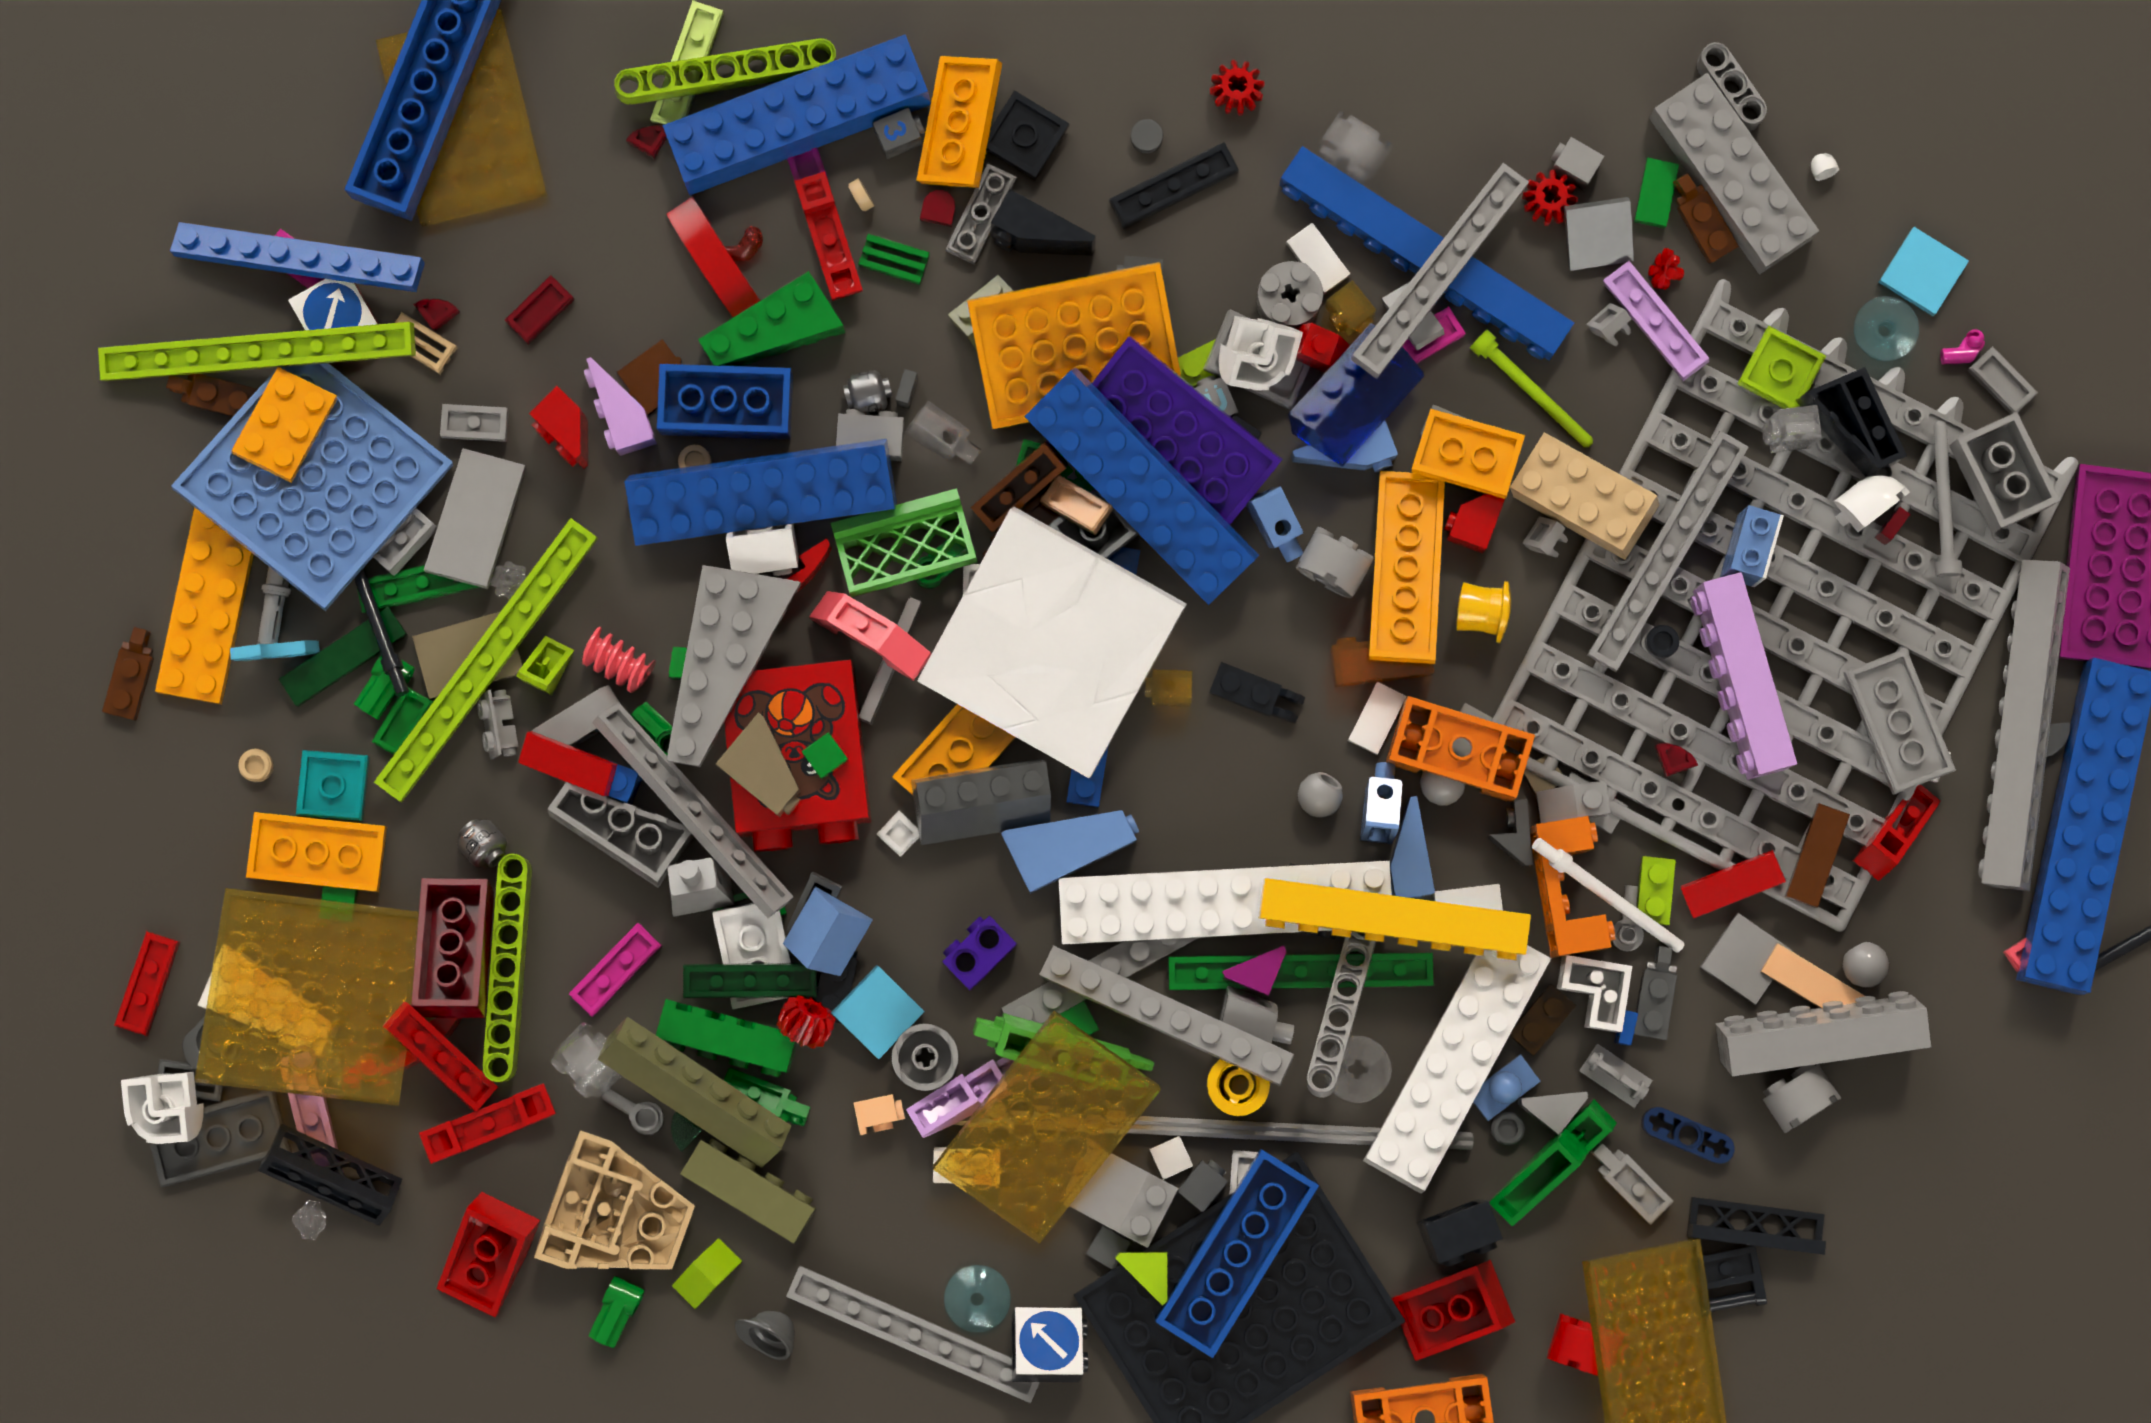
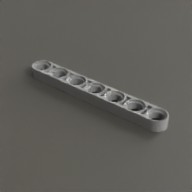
M1356 932L1351 933V938L1345 937L1307 1074L1308 1090L1316 1097L1324 1098L1330 1096L1337 1087L1376 941L1364 940L1365 936H1360ZM1352 951H1358L1364 955L1365 961L1359 966H1352L1346 960L1347 954ZM1350 981L1356 986L1357 990L1352 996H1343L1338 992L1339 984ZM1334 1012H1343L1347 1015L1348 1022L1342 1027H1336L1330 1023L1329 1017ZM1327 1042H1333L1339 1046L1340 1052L1336 1057L1328 1058L1320 1050L1322 1045ZM1318 1073H1325L1330 1076L1332 1082L1327 1088H1317L1312 1082L1313 1077Z

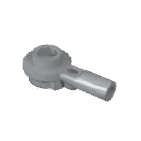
M1625 885L1624 899L1636 907L1638 886ZM1622 914V920L1614 925L1615 940L1612 942L1619 950L1625 952L1633 951L1642 944L1644 932L1639 925Z
M609 1088L606 1089L601 1098L603 1101L629 1115V1120L638 1133L644 1135L654 1134L663 1125L664 1114L655 1103L642 1102L635 1104Z

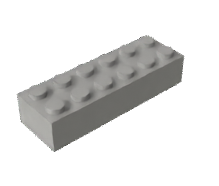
M1708 73L1654 108L1649 116L1650 121L1696 186L1702 184L1705 191H1708L1737 244L1759 275L1811 241L1817 235L1819 229Z
M1898 991L1888 994V998L1876 1000L1873 996L1859 997L1855 999L1856 1003L1843 1005L1841 1001H1830L1823 1003V1008L1810 1009L1809 1006H1796L1790 1008L1789 1013L1777 1014L1776 1011H1763L1757 1013V1017L1744 1019V1016L1739 1015L1724 1018V1022L1716 1023L1720 1062L1733 1077L1930 1048L1931 1040L1927 1008L1912 994L1908 995V992Z

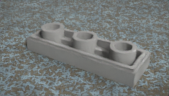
M987 164L981 176L979 188H975L945 249L946 252L973 265L976 264L991 233V221L1009 189H1013L1017 180L1016 176ZM979 209L987 212L984 217H978L975 213Z

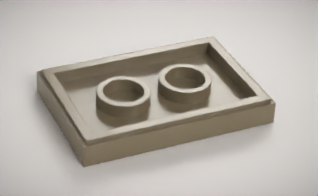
M500 612L412 636L430 700L438 697ZM519 647L492 683L517 676L519 669L523 666Z

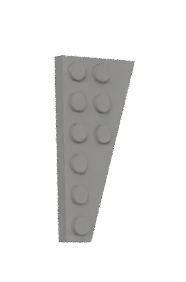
M706 565L702 566L666 759L668 762L701 767L723 723L737 702L739 694L748 682L769 644L777 625L785 615L788 605L801 586V582Z

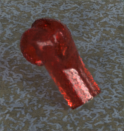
M748 227L744 231L745 235L738 245L725 246L735 262L751 260L761 248L763 236L758 227Z

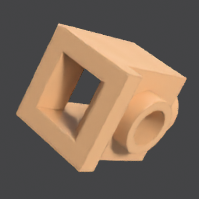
M894 1094L854 1102L860 1135L868 1134L867 1127L873 1126L874 1132L893 1129L892 1122L905 1119L902 1100L895 1101Z

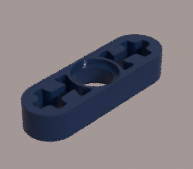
M1650 1108L1642 1116L1641 1125L1648 1135L1712 1163H1726L1734 1155L1735 1146L1730 1137L1665 1108ZM1658 1113H1661V1120L1670 1125H1673V1119L1679 1121L1672 1130V1139L1667 1137L1670 1130L1665 1128H1657L1656 1131L1652 1130L1653 1124L1649 1122L1650 1116L1656 1117ZM1687 1125L1692 1126L1697 1132L1696 1141L1691 1145H1685L1679 1139L1680 1129ZM1704 1132L1709 1133V1136L1705 1139L1709 1142L1718 1143L1720 1139L1723 1140V1147L1727 1149L1726 1154H1719L1716 1158L1713 1156L1714 1150L1707 1146L1702 1147V1152L1698 1151L1697 1148L1704 1140Z

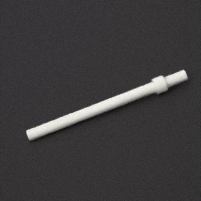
M1537 838L1534 841L1532 849L1548 859L1549 865L1558 872H1566L1669 948H1672L1676 953L1683 949L1684 942L1574 863L1571 855L1562 849H1555L1541 838Z

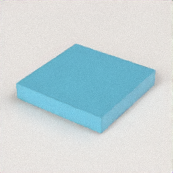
M1913 227L1878 283L1931 316H1934L1969 260L1916 227Z
M876 965L831 1014L877 1059H880L897 1041L899 1036L910 1028L925 1011Z

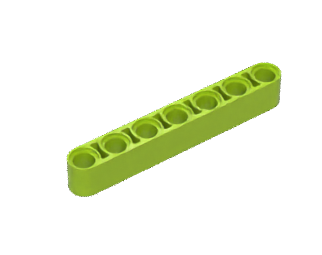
M818 38L629 68L617 74L614 82L615 94L622 103L632 105L782 81L835 61L836 49L829 40ZM817 50H824L829 54L830 59L827 62L819 63L813 59L812 54ZM785 55H792L797 59L798 64L795 67L787 68L781 64L780 59ZM760 60L766 65V69L763 72L755 73L749 69L748 65L751 61ZM722 65H728L733 68L734 74L729 78H722L717 74L716 70ZM696 70L702 74V79L697 83H690L684 76L688 71ZM664 75L670 79V84L665 88L655 87L652 81L656 76ZM632 80L637 83L638 89L633 93H625L621 90L620 86L624 81Z
M514 853L504 856L499 861L497 870L483 1055V1072L489 1080L494 1082H507L511 1080L516 1074L518 1064L532 868L526 858ZM512 861H520L523 866L521 875L517 878H510L507 874L508 865ZM511 893H516L520 897V905L514 911H508L504 903L505 898ZM508 926H514L518 931V937L512 944H506L502 939V933ZM506 959H511L515 963V972L509 977H504L500 973V964ZM503 992H509L513 997L512 1006L507 1010H501L497 1005V999ZM501 1025H506L511 1035L507 1042L500 1044L495 1039V1030ZM498 1058H503L508 1064L507 1072L501 1077L496 1076L492 1071V1065Z

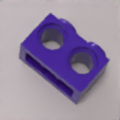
M990 915L985 920L981 916L978 917L966 929L970 935L962 943L956 939L943 952L946 956L942 961L943 964L970 991L1017 946V943ZM987 930L995 931L999 936L997 946L992 949L984 948L980 944V937ZM964 953H969L975 958V966L968 972L960 971L956 965L957 958Z

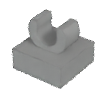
M1611 303L1586 324L1593 334L1604 338L1607 343L1614 346L1619 344L1614 337V334L1619 330L1626 335L1631 333V329L1627 325L1631 317L1625 309Z
M1539 516L1522 544L1532 551L1558 557L1559 553L1553 547L1557 541L1567 543L1568 538L1563 534L1565 527L1556 520Z

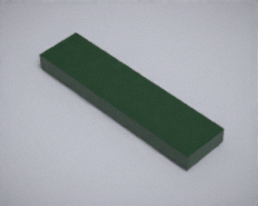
M390 607L380 612L392 645L408 635ZM369 620L278 679L297 707L306 703L381 653Z
M802 963L683 965V998L797 997L798 995L817 997V971L807 969Z

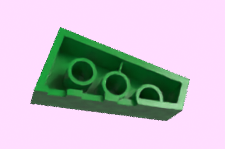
M808 271L699 338L698 341L713 366L742 367L765 357L788 352L787 350L803 345L807 346L830 336L835 337L844 334L845 329Z
M665 999L656 1031V1036L665 1040L679 1051L684 1052L685 1046L698 1049L697 1056L716 1060L717 1054L730 1058L728 1064L748 1069L749 1063L762 1066L761 1073L779 1078L781 1071L789 1073L797 1042H790L789 1037L782 1035L780 1029Z

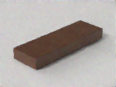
M1820 803L1816 805L1784 897L1818 908L1850 814Z

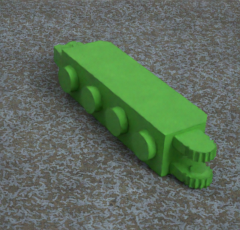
M1003 1013L1002 1017L996 1016L994 1021L977 1017L973 1028V1034L987 1039V1046L993 1047L995 1053L1003 1058L1113 1089H1122L1123 1085L1146 1090L1148 1081L1140 1076L1127 1073L1129 1066L1152 1071L1155 1064L1154 1061L1130 1053L1129 1048Z

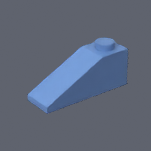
M1385 418L1293 450L1291 459L1295 463L1364 471L1373 468L1374 472H1379L1393 466L1392 461L1396 459L1398 453Z
M1417 796L1410 797L1407 800L1390 859L1391 894L1393 896L1419 898L1435 894Z

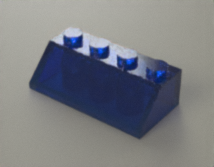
M1372 323L1289 412L1292 434L1342 467L1424 377V372L1403 346L1377 379L1350 360L1375 327Z

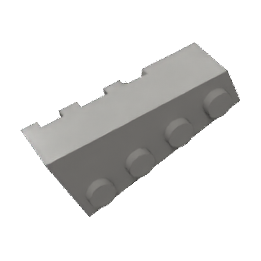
M568 782L564 784L547 809L551 818L657 888L660 887L668 875L667 867L674 865L694 837L683 824L669 820L667 817L649 813L636 808V806L625 802H618Z

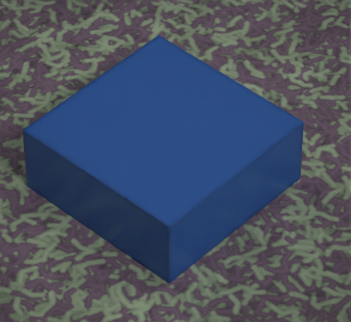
M1625 1011L1623 1030L1616 1033L1614 1043L1624 1046L1632 1045L1638 1013Z

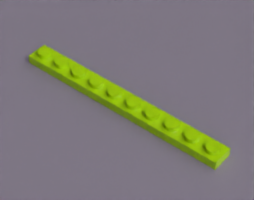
M400 322L98 348L100 380L114 381L416 356L414 323Z
M570 518L376 778L375 784L398 801L403 802L597 542V536Z

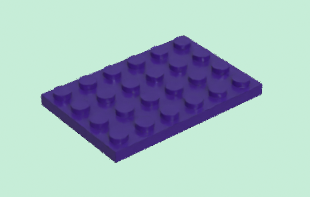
M1131 336L1125 340L1092 382L1106 399L1229 525L1236 519L1283 460Z

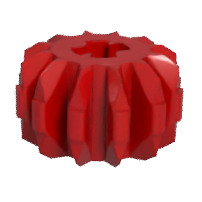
M1232 60L1230 70L1222 64L1219 66L1220 75L1213 74L1211 77V82L1215 86L1210 88V95L1218 96L1214 102L1216 107L1226 103V114H1230L1232 107L1237 108V114L1242 116L1244 106L1248 110L1253 111L1256 108L1254 101H1262L1263 94L1259 90L1264 88L1265 83L1263 80H1257L1260 75L1258 69L1248 72L1250 64L1248 61L1243 63L1242 68H1238L1237 61ZM1234 83L1236 86L1242 84V92L1238 89L1231 91L1232 84Z
M1550 170L1548 179L1542 172H1538L1536 181L1528 180L1527 188L1530 191H1524L1522 194V199L1529 201L1524 206V211H1535L1532 217L1534 222L1540 216L1544 217L1543 223L1545 226L1550 225L1552 217L1557 224H1561L1564 220L1563 215H1565L1564 206L1575 205L1578 201L1576 196L1570 195L1576 189L1575 184L1565 186L1564 184L1568 176L1563 174L1560 180L1555 179V170ZM1549 193L1555 195L1551 203H1547L1544 200Z
M798 995L796 998L789 997L788 1001L784 1003L776 1025L781 1029L782 1035L790 1038V1042H797L801 1047L807 1045L809 1048L815 1049L816 1047H823L825 1042L829 1040L836 1019L831 1015L832 1011L822 1006V1002L817 1003L812 997L806 999Z

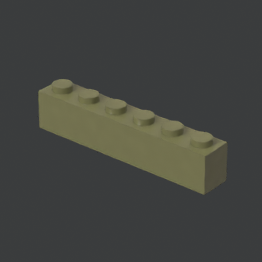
M626 1017L608 1036L597 1058L761 1168L782 1149L790 1131V1124L629 1017Z

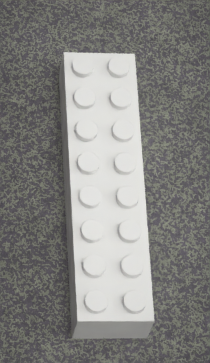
M1528 945L1526 955H1517L1516 961L1497 958L1496 951L1484 950L1483 956L1475 955L1363 1160L1365 1163L1421 1194L1426 1190L1549 964L1550 957Z

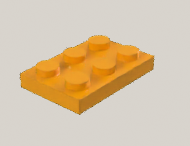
M277 367L233 446L232 454L292 483L334 407L337 395Z
M1430 408L1411 472L1506 499L1525 435Z

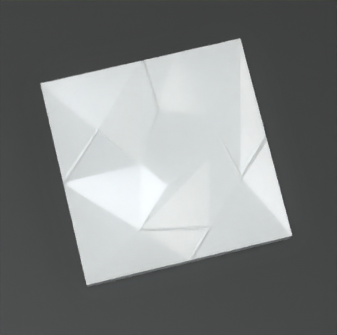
M1012 507L917 681L1090 778L1187 604L1016 507Z

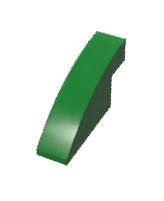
M1593 1099L1570 1120L1559 1135L1551 1138L1490 1200L1489 1204L1511 1226H1514L1582 1164L1589 1151L1612 1132L1617 1122Z

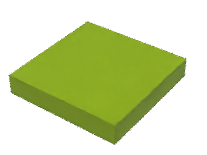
M1768 325L1737 384L1795 415L1800 407L1796 400L1808 392L1826 355Z

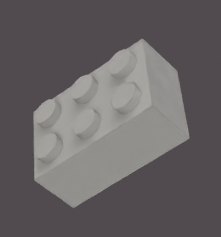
M2018 412L1958 438L1949 445L1992 534L2061 501Z

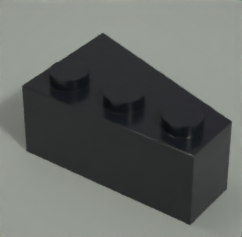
M1865 367L1814 388L1796 400L1865 477L1890 467L1907 457Z

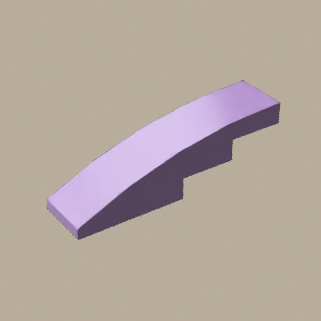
M1001 1058L997 1062L992 1059L967 1076L959 1075L907 1108L906 1111L921 1136L925 1138L985 1109L1043 1074L1039 1067L1007 1058Z

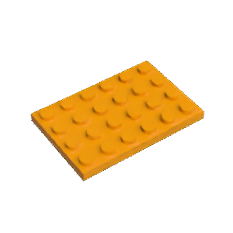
M1159 262L967 300L992 429L1029 422L1024 416L1072 369L1077 368L1092 383L1129 336L1181 376Z

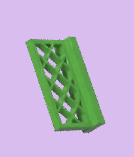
M957 488L898 504L895 509L865 513L831 523L850 597L978 563ZM959 519V525L953 533L940 528L943 522ZM921 528L928 530V533L921 542L908 537L914 530ZM935 534L948 539L941 551L928 546ZM888 537L897 539L889 551L877 546L881 539ZM903 543L916 548L909 560L896 554ZM954 543L966 547L968 554L953 557L948 555V552ZM859 545L865 548L858 560L846 555L845 549ZM872 551L885 557L878 568L865 563ZM923 551L936 557L932 564L926 566L919 565L916 561ZM892 560L904 565L900 573L894 575L884 571ZM860 569L873 574L868 582L854 585L853 578Z

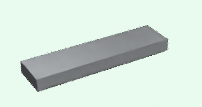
M912 597L908 598L897 624L909 635L922 608L921 601ZM884 660L880 664L859 714L861 721L870 725L874 722L895 672L894 669L887 666Z

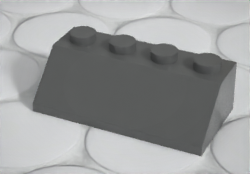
M1041 759L911 780L921 845L998 833L1008 829L1050 822L1051 791L1046 761Z

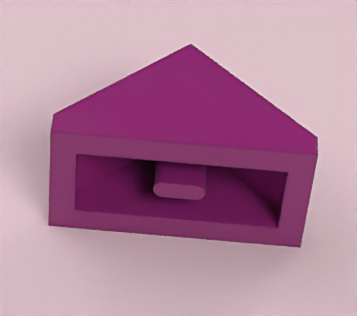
M1281 946L1221 972L1223 978L1268 996L1286 954V949L1284 946Z

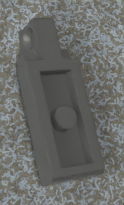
M1656 947L1654 962L1647 961L1646 968L1643 969L1636 1008L1638 1017L1634 1035L1667 1040L1677 980V967L1670 965L1672 948Z

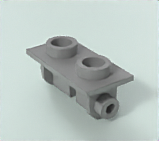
M487 690L477 702L478 716L481 720L483 719L485 732L482 735L483 747L486 752H489L490 760L502 754L501 751H503L504 757L516 755V748H519L515 725L503 726L502 723L503 720L514 718L511 698L506 694V690L494 691V697H492L491 690Z
M1596 1044L1579 1070L1633 1108L1636 1107L1640 1099H1644L1649 1091L1648 1087L1653 1081L1599 1044Z

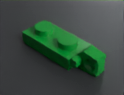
M732 1068L728 1069L724 1078L725 1082L785 1122L805 1126L811 1107L796 1102L797 1097L790 1094L791 1090Z

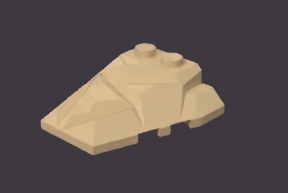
M580 1130L565 1164L545 1219L534 1258L565 1269H673L695 1205L655 1176L614 1142Z

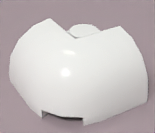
M1234 316L1227 345L1221 344L1219 371L1221 378L1230 386L1252 390H1269L1270 386L1277 384L1286 374L1290 375L1295 364L1303 332L1260 318L1255 320Z
M1884 475L1869 476L1856 483L1833 501L1841 511L1835 517L1843 527L1850 522L1856 531L1859 532L1910 492L1894 478Z
M194 1072L166 1073L121 1080L123 1107L127 1125H131L139 1136L146 1139V1143L188 1142L197 1137L202 1127L204 1113L203 1103L197 1104Z

